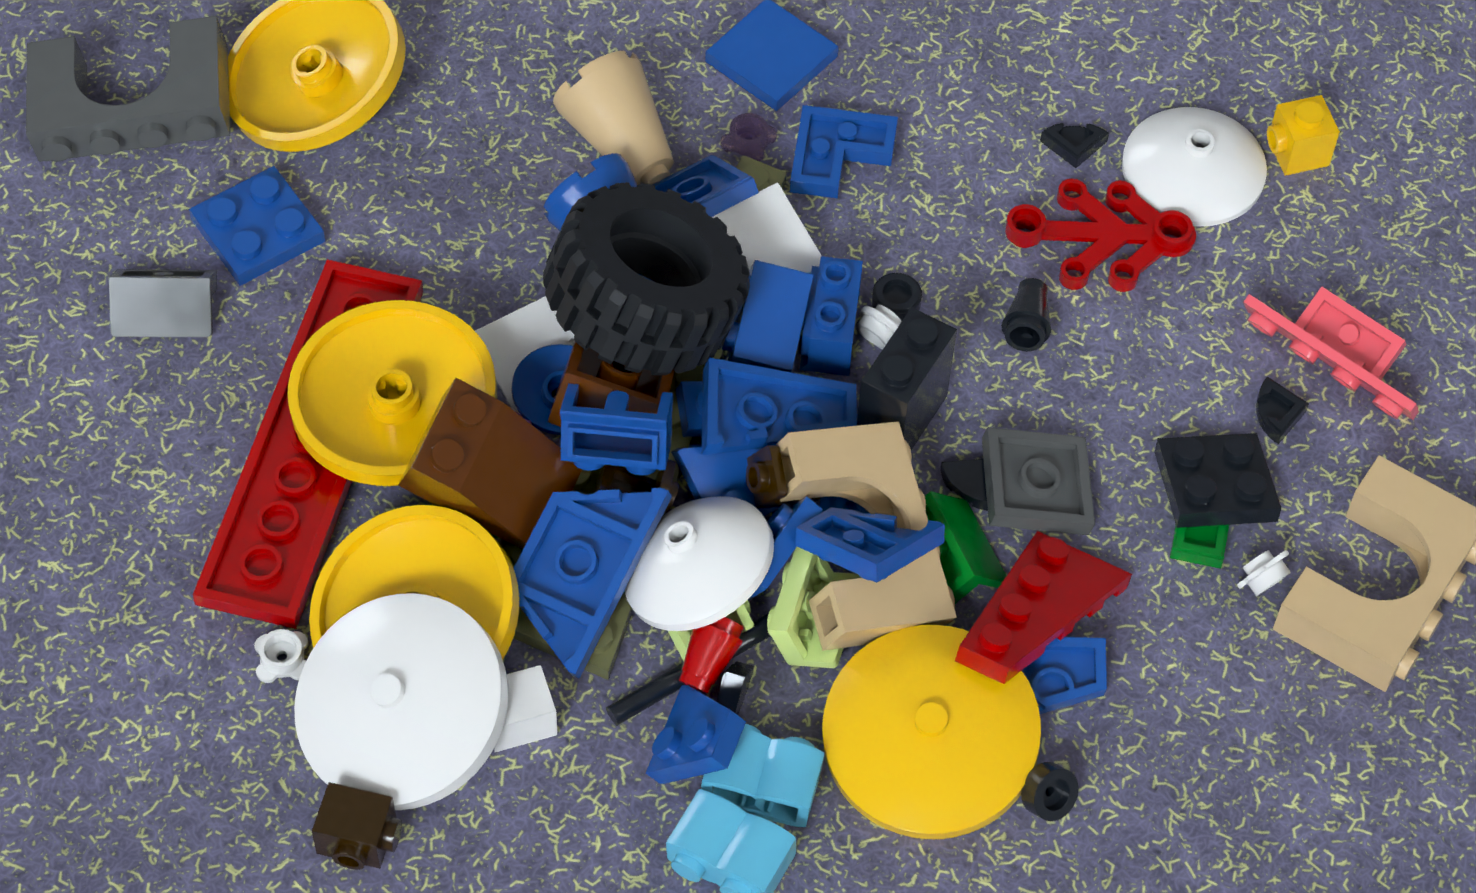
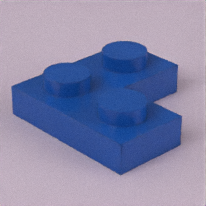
M803 105L789 192L838 199L843 160L891 166L898 117Z

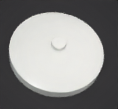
M408 593L381 597L360 605L340 618L326 631L311 651L301 672L295 696V726L298 740L310 766L327 785L328 782L391 796L393 797L395 810L422 807L455 792L470 780L486 762L500 737L505 722L508 705V681L505 666L496 644L485 629L461 608L441 598L424 594Z

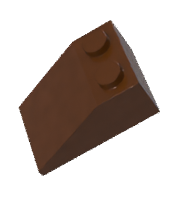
M574 340L547 422L561 427L560 409L568 383L579 384L577 407L604 409L610 392L623 391L629 395V411L657 414L662 392L670 391L674 369L667 375H652L650 370L644 369L639 373L625 370V365L615 361L609 364L599 359V353L591 348L585 350Z
M455 377L442 396L398 486L437 506L458 511L472 518L489 533L523 550L552 493L572 491L582 469L577 468L574 462L561 461V448L504 402Z

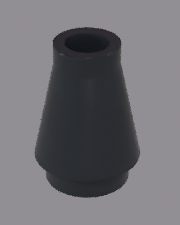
M1027 278L1020 282L1018 292L1002 321L1001 328L1007 343L1020 351L1028 352L1039 349L1051 335L1047 301L1048 287L1040 279Z

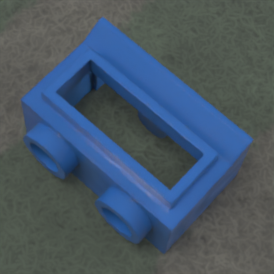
M821 256L819 266H812L811 274H814L805 312L799 370L849 376L863 261Z
M568 383L560 409L561 461L574 462L577 468L587 471L598 470L604 465L625 466L628 472L635 475H649L656 470H666L671 449L673 393L662 392L657 414L629 411V395L623 391L610 392L604 409L577 407L579 384Z

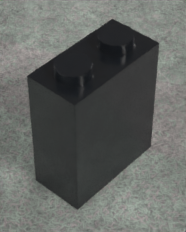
M911 307L861 381L857 426L899 421L904 440L907 441L912 450L947 397L957 329Z

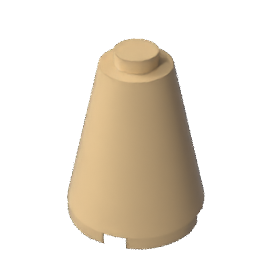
M615 51L603 55L578 70L582 79L571 88L567 81L559 87L553 98V104L559 114L602 156L612 153L621 154L629 164L637 185L641 183L652 185L670 176L669 170L673 166L674 160L642 64L636 54L632 52L631 58L628 57L625 51Z

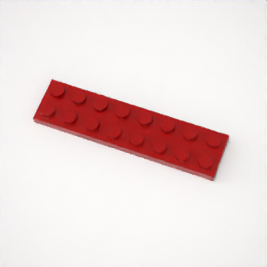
M326 260L193 592L195 605L297 629L352 481L323 467L308 453L299 440L294 429L288 404V382L293 364L299 352L312 335L327 322L346 311L381 301L405 300L420 302L423 295L422 280Z

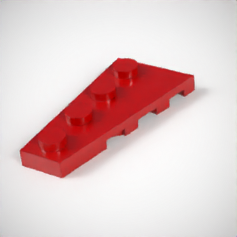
M1037 531L960 644L955 662L1005 684L1044 654L1046 646L1057 638L1061 641L1073 631L1075 623L1086 615L1092 617L1103 608L1106 599L1112 595L1117 597L1123 593L1129 585L1132 573L1074 548L1061 539L1050 537Z

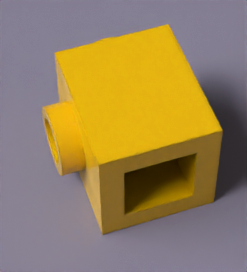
M1318 95L1277 104L1272 124L1267 128V140L1271 151L1275 154L1286 176L1329 166L1340 131L1323 96Z

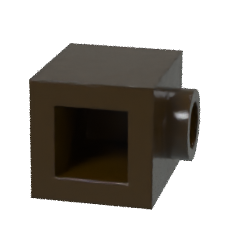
M328 782L312 828L316 854L332 857L334 862L348 869L360 870L365 865L380 869L386 851L395 852L402 831V820L396 818L393 797Z

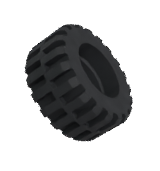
M629 182L611 185L609 189L604 186L591 191L587 196L578 199L572 206L552 247L543 271V284L546 290L547 301L551 311H557L555 316L565 332L570 330L574 334V340L585 350L588 348L593 349L599 353V359L609 364L615 361L625 365V370L639 373L643 369L650 370L652 375H667L671 373L672 369L677 374L695 369L696 366L705 364L709 358H713L717 350L721 349L748 296L750 288L748 277L750 273L746 257L742 255L741 245L735 235L729 236L727 234V226L718 217L712 218L706 213V207L695 200L693 203H690L680 198V193L670 189L666 192L655 189V185L641 183L637 187H631Z

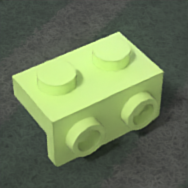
M799 547L795 548L791 562H787L784 567L782 589L776 606H773L768 614V633L773 638L788 665L836 668L844 648L822 651L809 600L832 581L861 577L856 573L833 572L827 561Z

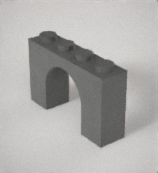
M217 16L169 22L170 65L167 75L153 92L142 99L122 105H106L87 98V64L75 36L27 43L26 135L38 161L60 162L71 158L99 154L109 155L120 151L158 148L163 145L206 141L211 138L230 136L228 46Z

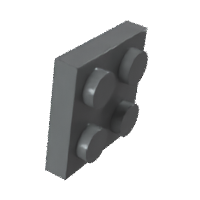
M987 427L982 436L989 526L1089 535L1095 526L1086 437Z

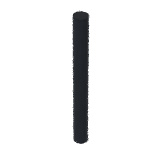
M768 614L754 621L753 628L741 633L739 639L743 643L732 659L770 637L767 628ZM683 663L607 706V714L614 724L618 726L680 690L681 686L685 685L678 681L682 674Z

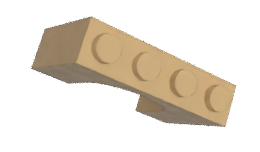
M899 421L789 432L776 444L780 448L788 491L787 496L780 499L781 502L802 500L806 496L810 499L832 496L841 497L859 504L870 514L878 513L897 516V528L921 530L926 527L928 518L925 511V496L922 490L918 488L911 464V449L907 441L904 440ZM939 546L877 583L863 578L832 581L809 600L822 651L867 645L885 634L906 627L918 625L946 626L957 618L955 598L945 579L940 562Z
M1378 455L1356 489L1346 518L1400 547L1413 561L1418 571L1420 587L1402 598L1374 600L1360 596L1306 566L1281 604L1273 630L1386 692L1395 676L1402 680L1407 678L1420 652L1413 649L1419 637L1429 641L1444 615L1437 610L1442 600L1445 599L1453 603L1467 578V575L1460 572L1466 561L1476 565V507Z

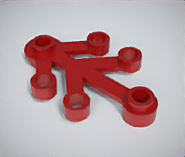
M1071 178L1060 183L1057 194L1058 204L1066 210H1079L1092 222L1046 220L1044 213L1036 206L1021 204L1009 211L1005 227V234L1008 240L1021 248L1035 246L1041 240L1094 242L1077 257L1067 258L1061 264L1059 281L1064 287L1071 290L1085 287L1088 283L1090 272L1125 244H1144L1127 260L1120 259L1113 262L1109 270L1108 282L1113 289L1120 292L1131 291L1137 285L1139 274L1160 257L1183 256L1191 251L1196 240L1195 228L1187 215L1175 210L1159 213L1136 194L1132 184L1121 180L1114 181L1108 186L1105 197L1107 207L1087 191V187L1082 181ZM1073 191L1079 194V197L1071 198L1065 193ZM1121 193L1126 195L1128 199L1120 200L1113 195ZM1112 211L1118 213L1128 211L1141 224H1126ZM1025 228L1030 230L1031 232H1024L1019 229ZM1171 234L1176 236L1177 238H1171L1166 235ZM1077 270L1082 276L1072 277L1067 271ZM1126 272L1131 278L1122 279L1116 273Z

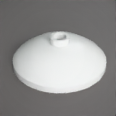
M1197 107L1167 109L1148 117L1128 137L1122 157L1124 179L1133 185L1138 196L1159 213L1168 210L1184 213L1190 218L1193 226L1223 224L1246 213L1259 199L1267 175L1265 155L1252 133L1239 122L1222 113Z
M719 496L697 499L670 510L662 516L624 590L627 601L638 617L645 623L667 631L697 629L726 617L744 604L763 582L770 568L774 552V539L771 528L756 507L744 500L733 497Z

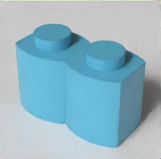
M745 724L728 769L704 774L701 789L727 799L746 813H753L766 820L794 827H806L822 771L825 753L815 748L806 739L799 737L771 739L763 735L756 727Z
M699 789L666 842L667 859L671 861L673 870L683 878L692 882H699L702 878L716 883L720 886L719 890L721 893H774L796 855V837L769 820L746 813L743 809L719 795Z

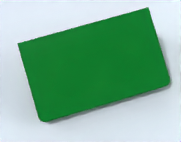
M930 491L925 495V511L928 521H939L945 524L944 543L939 546L940 562L947 585L954 594L955 604L979 584L999 588L1007 575L968 502L964 499Z

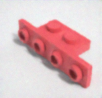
M1324 287L1319 289L1296 323L1288 320L1250 294L1243 301L1247 312L1251 314L1248 322L1270 337H1273L1276 331L1292 341L1289 349L1311 364H1314L1319 358L1334 368L1330 375L1346 388L1355 392L1361 386L1376 397L1372 403L1387 415L1398 419L1401 414H1404L1414 420L1419 413L1417 404L1382 381L1384 375L1407 345L1406 341Z

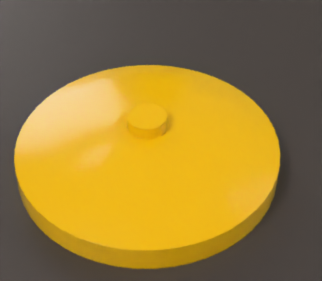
M383 0L276 1L255 17L244 29L228 55L229 108L231 118L240 130L255 143L265 148L283 152H299L320 148L353 133L382 108L401 76L406 46L404 34L397 18Z
M405 300L381 301L362 305L346 311L327 322L312 335L299 352L293 364L288 382V404L294 429L308 453L331 472L358 483L376 486H398L442 396L455 377L497 399L494 365L491 355L480 336L471 326L451 312L427 303Z
M413 505L379 514L352 531L336 547L320 572L310 605L309 625L313 648L333 624L353 609L374 599L408 593L441 598L464 610L490 635L500 652L502 660L514 638L519 616V589L511 561L502 546L486 529L472 518L458 511L434 505Z
M918 625L885 634L867 644L846 663L839 672L828 694L823 714L822 734L825 757L834 782L842 795L858 812L873 823L897 834L920 839H947L979 830L998 819L1018 800L1028 773L1037 764L1041 738V719L1038 703L1028 679L1020 671L1008 682L1002 684L955 662L959 646L969 632L967 630L944 625Z

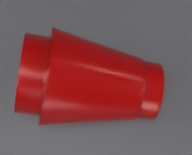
M724 617L707 626L692 629L682 667V674L678 681L708 694L711 686L714 685L742 645L743 641L739 637L744 627Z

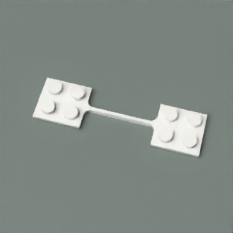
M779 183L759 191L758 194L712 217H718L727 226V234L729 236L735 235L741 245L742 255L746 257L749 269L754 260H759L811 274L812 266H819L820 257L822 255ZM546 296L475 330L491 355L496 382L511 409L516 412L518 410L513 402L511 386L514 372L522 359L541 347L556 344L573 346L574 334L570 330L565 332L557 322L555 316L557 311H551Z

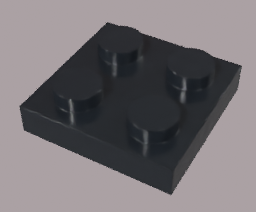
M1257 433L1157 438L1154 453L1177 528L1278 522L1281 505Z

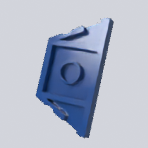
M652 488V492L621 493L620 490H598L589 495L581 494L578 491L553 492L513 568L518 582L519 607L568 672L580 679L672 498L668 490Z

